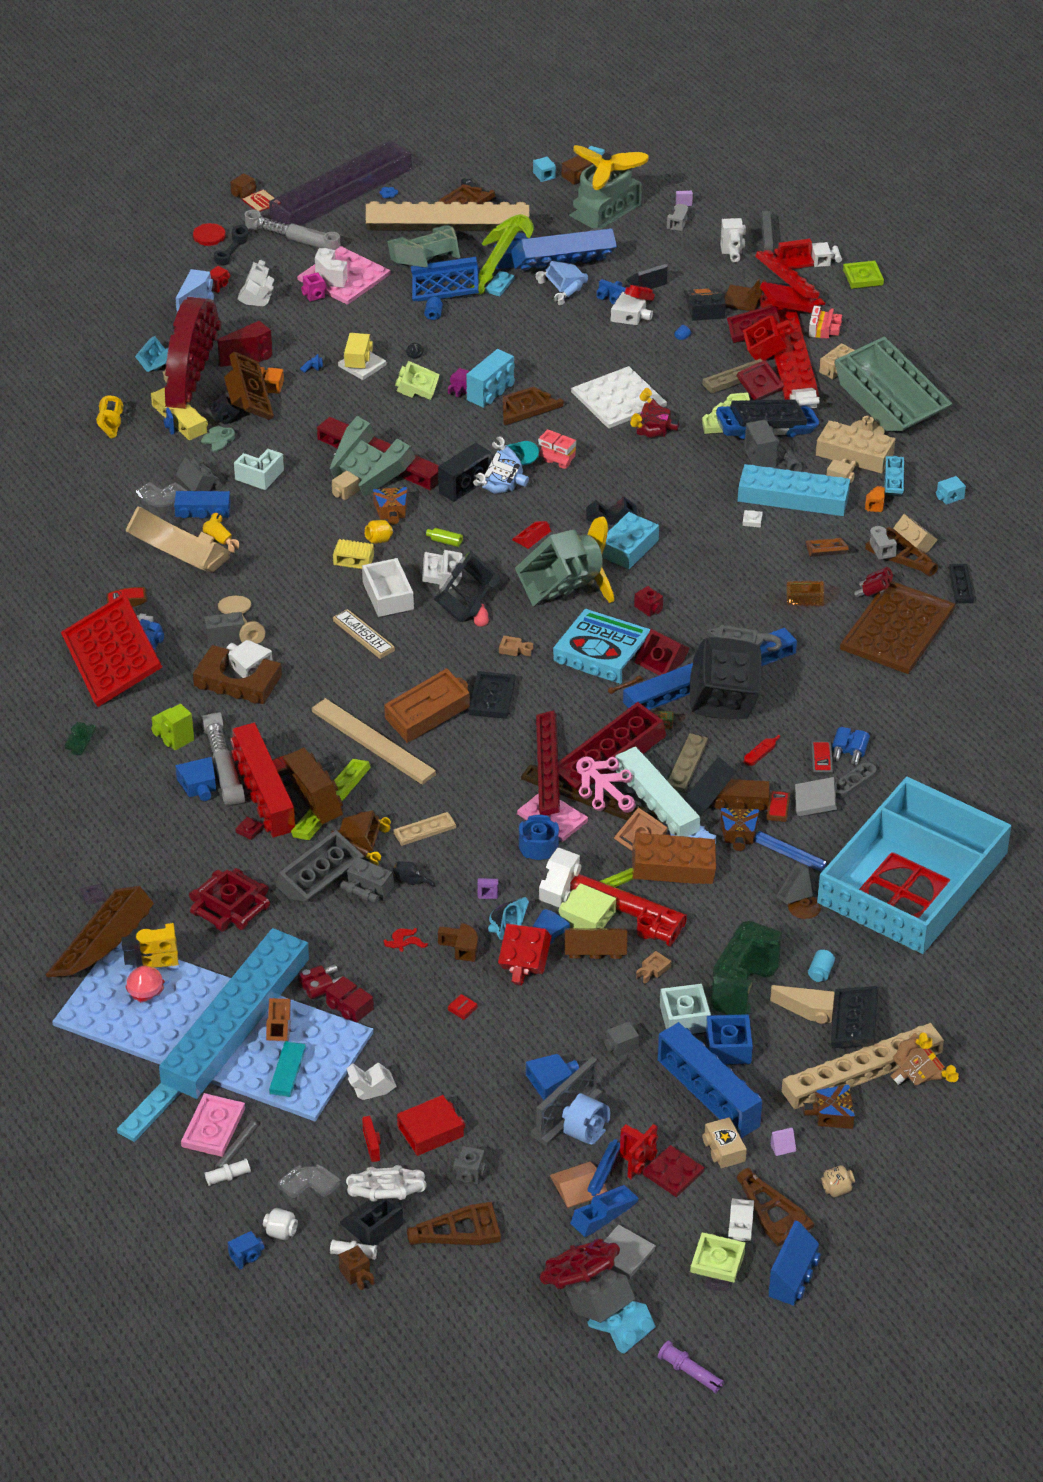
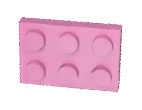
M539 794L518 809L517 814L526 820L531 815H540ZM561 800L560 812L547 815L554 823L556 821L559 826L560 842L566 840L588 822L587 816Z
M204 1093L181 1140V1146L223 1157L245 1110V1103Z

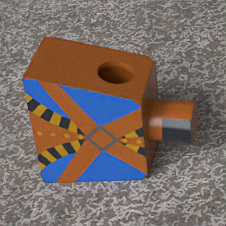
M407 487L373 489V502L380 520L388 519L390 524H397L399 518L406 517Z

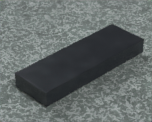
M949 564L955 604L974 603L967 564Z

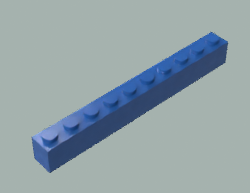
M786 628L769 633L780 638L782 646L777 651L767 650L768 647L776 645L774 642L763 641L760 645L761 666L796 653L797 640ZM693 663L623 689V703L630 708L639 702L648 710L689 695Z

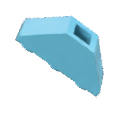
M886 456L884 495H903L904 457Z

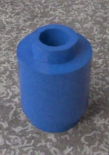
M431 297L426 302L424 314L427 319L435 320L441 317L443 303L438 297Z

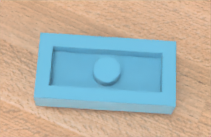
M499 271L485 288V292L501 296L514 280V275Z

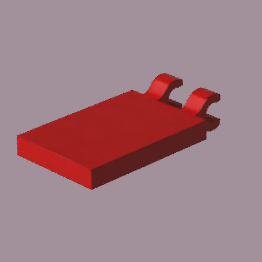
M762 282L760 285L768 300L776 307L812 313L814 306L825 305L822 299L814 301L813 298L803 297L792 287Z

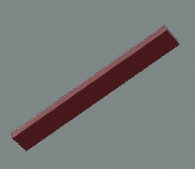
M555 711L536 715L539 813L546 816L560 812L557 720Z

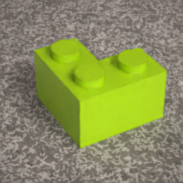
M182 704L173 708L170 707L152 717V732L155 736H160L167 747L171 746L174 750H177L194 741L192 713Z

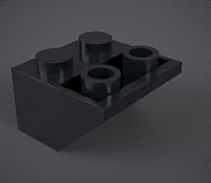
M391 1198L378 1199L377 1201L369 1199L342 1219L340 1224L363 1244L374 1246L403 1225V1208Z

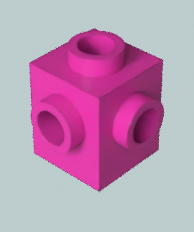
M317 272L303 276V286L301 287L303 295L309 301L325 298L327 287L320 274Z

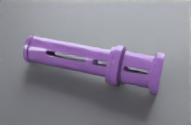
M667 1341L661 1347L658 1358L672 1364L676 1371L683 1370L715 1394L720 1388L714 1385L713 1382L721 1387L723 1386V1380L689 1359V1354L686 1351L681 1352L675 1348L671 1341Z

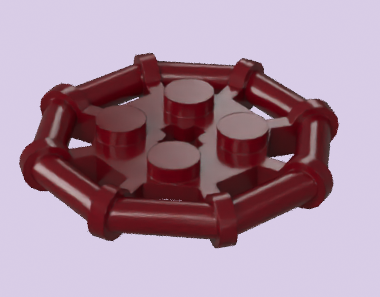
M595 1239L591 1243L574 1246L573 1244L569 1246L570 1249L546 1261L545 1270L540 1274V1281L546 1285H555L557 1289H563L567 1285L583 1281L588 1283L592 1277L614 1266V1260L620 1253V1248L618 1244L607 1243L603 1239Z

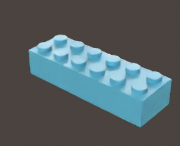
M744 464L738 488V502L844 516L849 495L850 479Z

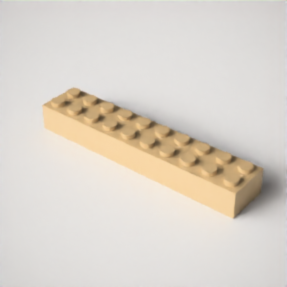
M373 201L370 204H366L367 230H432L449 225L454 228V231H492L512 216L522 214L529 217V205H526L524 202H518L516 205H510L508 202L493 205L492 202H485L484 204H477L476 202H468L467 204H461L460 202H451V204H444V202H435V204H428V202H419L418 204H412V202H402V204L386 202V204H379V202Z

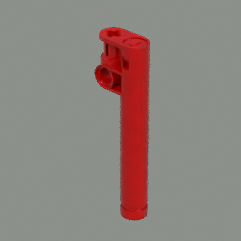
M578 874L570 882V891L575 890L581 883L615 897L616 910L637 917V935L640 938L659 939L671 947L686 924V914L587 876Z

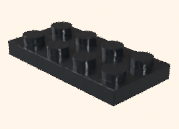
M877 986L835 989L831 1032L832 1048L874 1045L878 1002Z

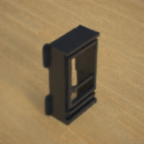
M470 551L455 566L450 577L434 597V600L457 621L463 622L469 616H475L482 607L480 601L489 588L496 586L500 580V575L495 573ZM463 569L481 584L472 600L453 585V582ZM450 587L469 603L467 607L448 592Z

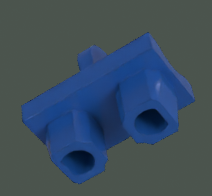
M601 279L597 290V298L603 300L607 296L610 298V302L615 304L626 288L622 287V282L620 281L611 283Z

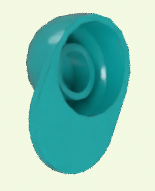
M522 441L507 445L519 458L522 466L531 464L538 458L539 449L533 442Z

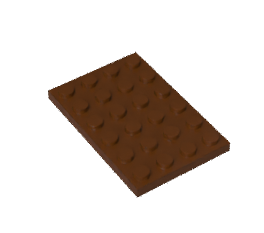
M891 581L889 587L883 592H878L841 642L840 650L909 674L954 611L955 603Z

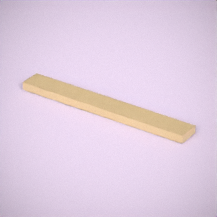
M326 698L312 707L313 713L423 785L436 775V770Z

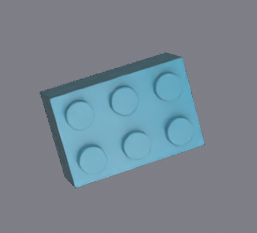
M496 349L468 372L467 400L484 408L487 404H491L498 395H502L506 388L512 387L515 382L514 356Z
M628 512L608 531L606 545L602 553L603 558L630 569L659 540V525Z

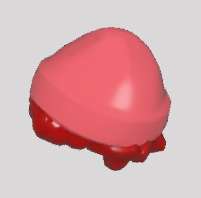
M140 966L134 969L128 976L126 990L133 999L142 1003L155 996H159L164 990L163 984L165 981L157 969L150 966Z

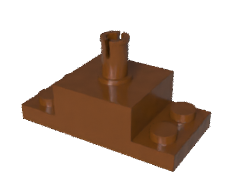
M233 352L229 355L233 370L224 376L231 404L267 420L272 419L274 414L259 362Z

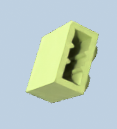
M580 883L575 890L571 891L568 900L560 905L559 914L570 923L571 928H604L616 912V898Z

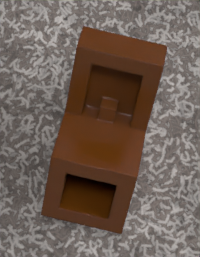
M461 923L460 929L439 926L438 945L455 947L456 960L476 961L478 935L471 926Z

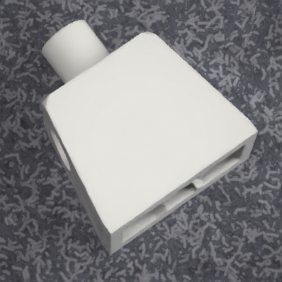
M624 292L621 293L611 308L612 322L638 325L641 319L650 321L653 315V311L646 309V301L644 299L626 295Z
M246 640L239 646L234 643H230L227 646V649H229V665L242 678L252 675L263 659L272 661V651L252 641Z

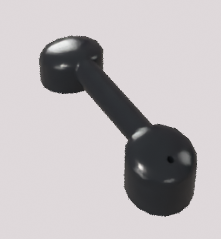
M236 225L232 229L233 242L226 251L214 252L215 263L219 265L229 264L230 255L238 245L247 242L248 228L245 225Z

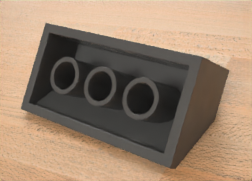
M335 830L280 871L276 887L289 899L308 901L345 873L357 858L363 859L364 855Z

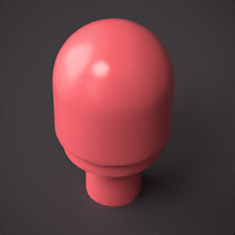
M482 604V607L474 616V623L480 627L486 626L489 622V614L484 608V604Z

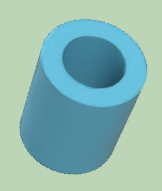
M818 950L815 953L808 970L809 976L814 981L821 982L828 979L835 962L834 955L827 950Z

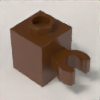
M358 1245L338 1254L339 1270L350 1285L357 1282L360 1290L364 1289L363 1281L365 1280L374 1285V1276L370 1273L369 1259Z

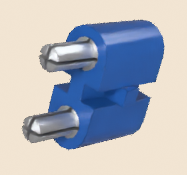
M839 727L831 748L834 751L832 759L838 761L840 754H846L847 752L853 755L851 763L857 765L859 758L865 755L870 738L869 734L861 730L851 732L850 728Z

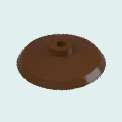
M811 896L788 903V910L795 917L810 919L820 913L821 904L817 903V899Z

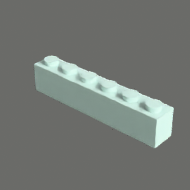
M636 746L616 755V759L619 762V768L616 772L620 773L622 770L627 769L632 773L633 778L627 783L628 786H632L638 797L643 799L647 803L648 808L657 814L659 820L667 825L671 834L688 837L700 831L699 815ZM625 774L623 778H628L629 774Z

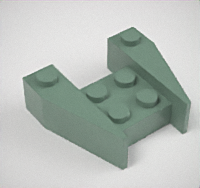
M445 225L432 229L433 233L410 240L404 237L389 240L390 258L397 264L428 267L427 260L432 259L435 255L443 256L450 254L460 258L454 228Z
M356 416L346 428L329 469L334 478L345 471H349L357 476L360 480L358 486L362 494L367 496L373 492V489L380 488L405 471L415 459V455L411 446L399 439H396L385 453L372 447L368 443L376 434L371 424Z

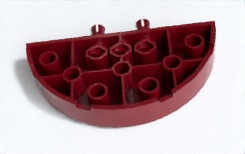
M189 296L187 300H183L173 324L175 328L174 335L170 337L165 376H168L167 386H165V407L186 409L188 402L192 400V393L196 391V383L200 381L201 371L205 369V361L209 359V352L213 350V342L217 340V332L221 330L222 326L216 304L212 299Z

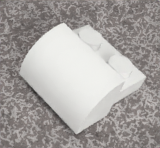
M444 550L443 555L425 552L422 581L439 584V589H441L455 566L462 559V553ZM462 571L453 582L454 586H457L459 584L462 577Z

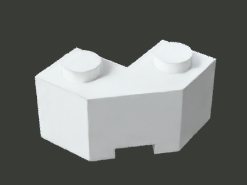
M319 248L315 256V272L320 274L326 285L344 287L348 278L347 262L335 260V250Z
M561 848L556 849L546 866L549 872L547 873L546 880L541 881L539 900L559 908L563 902L568 900L571 893L570 882L574 876H578L581 870V865L579 864L580 855Z

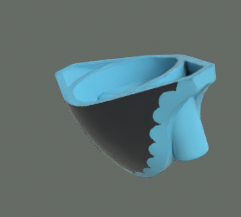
M522 897L504 903L494 909L489 917L491 923L488 927L489 932L497 933L499 939L503 940L506 924L521 925L529 903L527 898Z

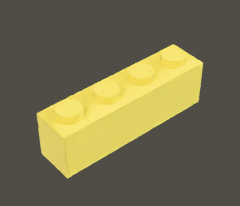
M165 388L151 393L152 406L165 418L166 408H169L173 416L174 427L188 440L207 433V420L197 413L195 408H192L189 404L186 409L165 407Z

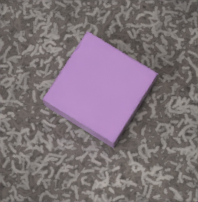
M676 191V205L685 204L692 206V191Z

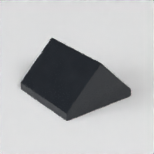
M663 264L638 272L627 278L626 281L630 285L650 289L666 285L668 266Z

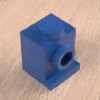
M252 1231L228 1242L229 1256L239 1270L243 1268L244 1263H252L261 1256V1251L264 1250L262 1240L259 1237L256 1238Z

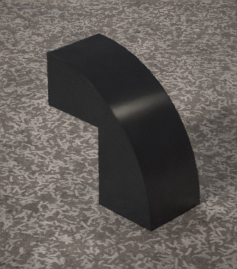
M624 496L610 508L595 500L586 508V520L593 522L598 517H605L608 525H616L628 512L637 515V505Z

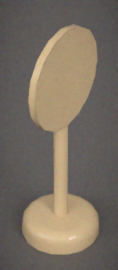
M229 596L223 598L218 603V609L224 614L232 612L245 613L251 608V601L243 596ZM243 616L244 625L239 632L241 642L243 643L246 640L256 644L262 642L265 637L264 627L255 621L247 622Z

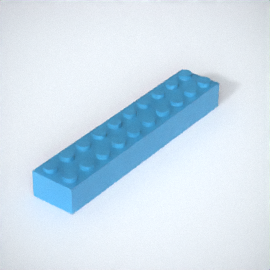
M272 928L160 1064L161 1084L198 1099L269 1010V998H279L309 960L308 942Z

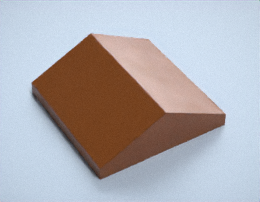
M842 538L805 541L810 557L846 554L849 550L848 545Z

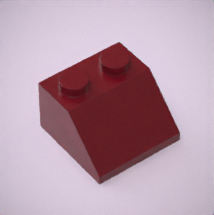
M650 629L634 663L660 676L675 670L682 664L690 648L661 632Z

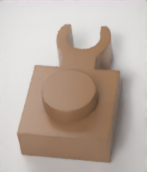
M503 636L499 646L500 654L517 656L518 653L531 656V650H533V643H522L521 638Z
M655 951L642 962V968L637 970L636 978L638 979L644 975L643 983L649 982L652 975L658 978L671 967L672 961Z

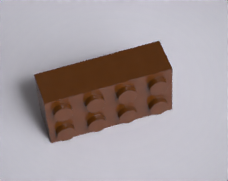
M303 747L283 757L294 789L321 824L343 815L341 809L343 802L340 796L336 794L338 787L335 781L330 779L326 770L323 771L320 762H316L312 752L309 753Z

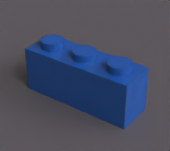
M176 491L174 503L175 517L205 518L211 517L213 513H218L216 518L219 515L222 518H229L231 506L230 491Z

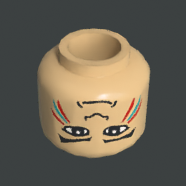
M842 1165L826 1170L824 1177L821 1178L826 1194H830L832 1197H838L851 1192L852 1183H855L852 1171H847Z

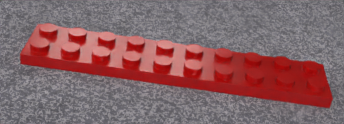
M766 295L759 297L761 308L772 305ZM776 307L780 323L789 320L794 328V331L785 337L787 347L773 355L779 379L784 385L782 389L784 399H790L792 390L806 388L815 389L816 397H819L797 311Z

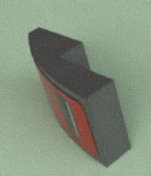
M811 741L813 774H832L831 741Z

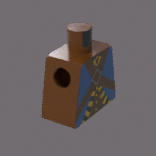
M721 808L720 824L725 843H732L736 851L744 850L745 844H753L758 826L759 810Z
M842 1085L817 1090L814 1102L803 1103L804 1116L816 1115L818 1126L853 1129L855 1116L850 1086Z

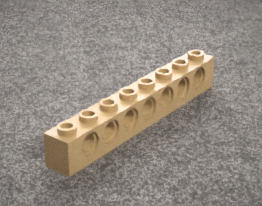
M931 1023L918 1026L913 1030L900 1033L895 1037L882 1040L869 1047H863L840 1058L808 1068L798 1074L790 1075L783 1079L782 1093L791 1106L797 1109L802 1107L803 1103L814 1102L817 1090L842 1085H849L852 1088L896 1071L899 1066L893 1060V1056L896 1054L900 1043L909 1039L914 1033L919 1036L920 1033L924 1032L928 1038H932V1047L930 1049L935 1055L942 1053L944 1040Z

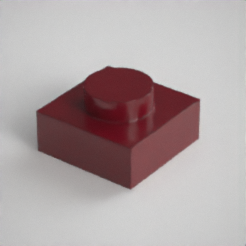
M246 817L235 828L237 834L253 840L263 829V824Z

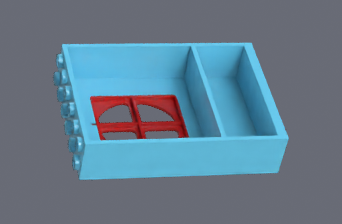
M906 776L820 874L817 903L912 950L924 954L1008 852L1011 824ZM897 868H907L913 871L911 876L900 887L879 877L883 872ZM919 876L927 877L933 886L934 894L930 901L908 891ZM876 883L893 891L895 894L885 903L869 895V888L871 884ZM905 897L922 905L924 909L910 915L894 906L901 898Z

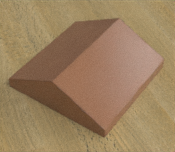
M638 808L614 839L632 851L633 846L621 839L622 836L633 843L635 833L666 835L668 827Z
M591 1162L550 1175L567 1208L591 1201L594 1197L587 1191L597 1170ZM605 1184L597 1195L607 1192Z

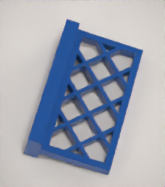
M476 257L427 264L428 267L411 266L413 301H426L431 297H438L440 299L479 293V265ZM463 278L466 281L462 285L457 283ZM417 281H424L421 285L417 283ZM445 281H448L449 284L446 287L441 285ZM429 283L433 285L430 289L425 288ZM471 283L474 285V288H466V286ZM453 286L458 287V288H457L456 290H454V291L449 290V289H451ZM437 288L441 289L439 293H434ZM421 290L425 292L423 295L417 296Z

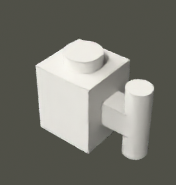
M827 242L812 243L811 257L814 261V267L830 266L831 259H835L838 263L842 261L837 246H833L832 250H830Z
M259 260L258 264L253 262L246 282L250 279L259 286L262 285L269 268L264 267V261Z
M815 389L792 390L790 399H796L799 406L806 405L810 408H817L819 397H816Z

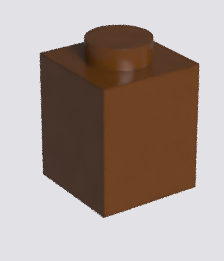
M244 173L230 181L231 194L234 197L243 199L256 192L255 179Z

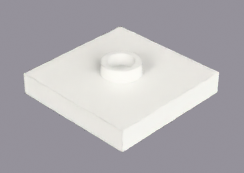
M370 352V361L366 363L365 368L345 367L344 359L338 362L339 367L361 380L366 379L387 365L386 360Z

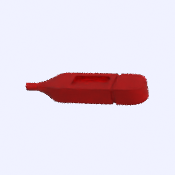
M777 735L775 738L764 739L745 755L744 764L753 766L774 749L780 735Z

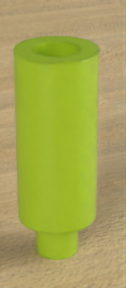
M438 528L433 530L427 529L426 536L431 537V540L459 547L463 541L462 534Z

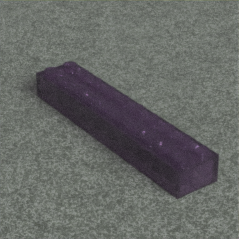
M390 140L270 200V218L278 223L281 222V224L302 226L411 170L412 153Z

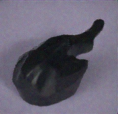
M398 861L395 863L393 872L397 880L410 885L427 883L435 887V883L432 880L426 878V876L419 875V871L413 862Z

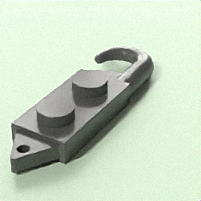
M724 625L707 630V635L711 637L749 641L759 646L763 641L774 642L776 645L768 647V651H777L782 646V642L777 636L759 633L757 630Z

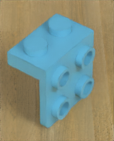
M154 336L148 340L135 357L147 372L153 369L157 371L164 364L166 365L168 348L165 349Z
M635 1301L630 1302L601 1323L591 1319L587 1322L590 1328L610 1333L617 1350L621 1353H626L656 1327L646 1304Z

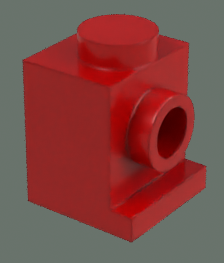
M217 266L209 272L211 279H213L212 290L219 293L220 288L225 287L229 283L230 273L228 270Z

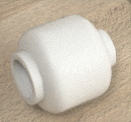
M275 1208L270 1214L267 1213L265 1215L263 1226L266 1227L268 1236L286 1240L290 1236H294L298 1220L295 1219L293 1212Z

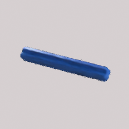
M758 831L755 835L754 841L818 871L822 872L826 868L827 862L761 831Z
M617 1139L609 1143L587 1188V1191L592 1196H596L601 1192L620 1152V1143Z

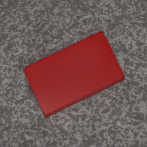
M537 521L516 535L512 540L529 549L550 533L551 529L547 521Z

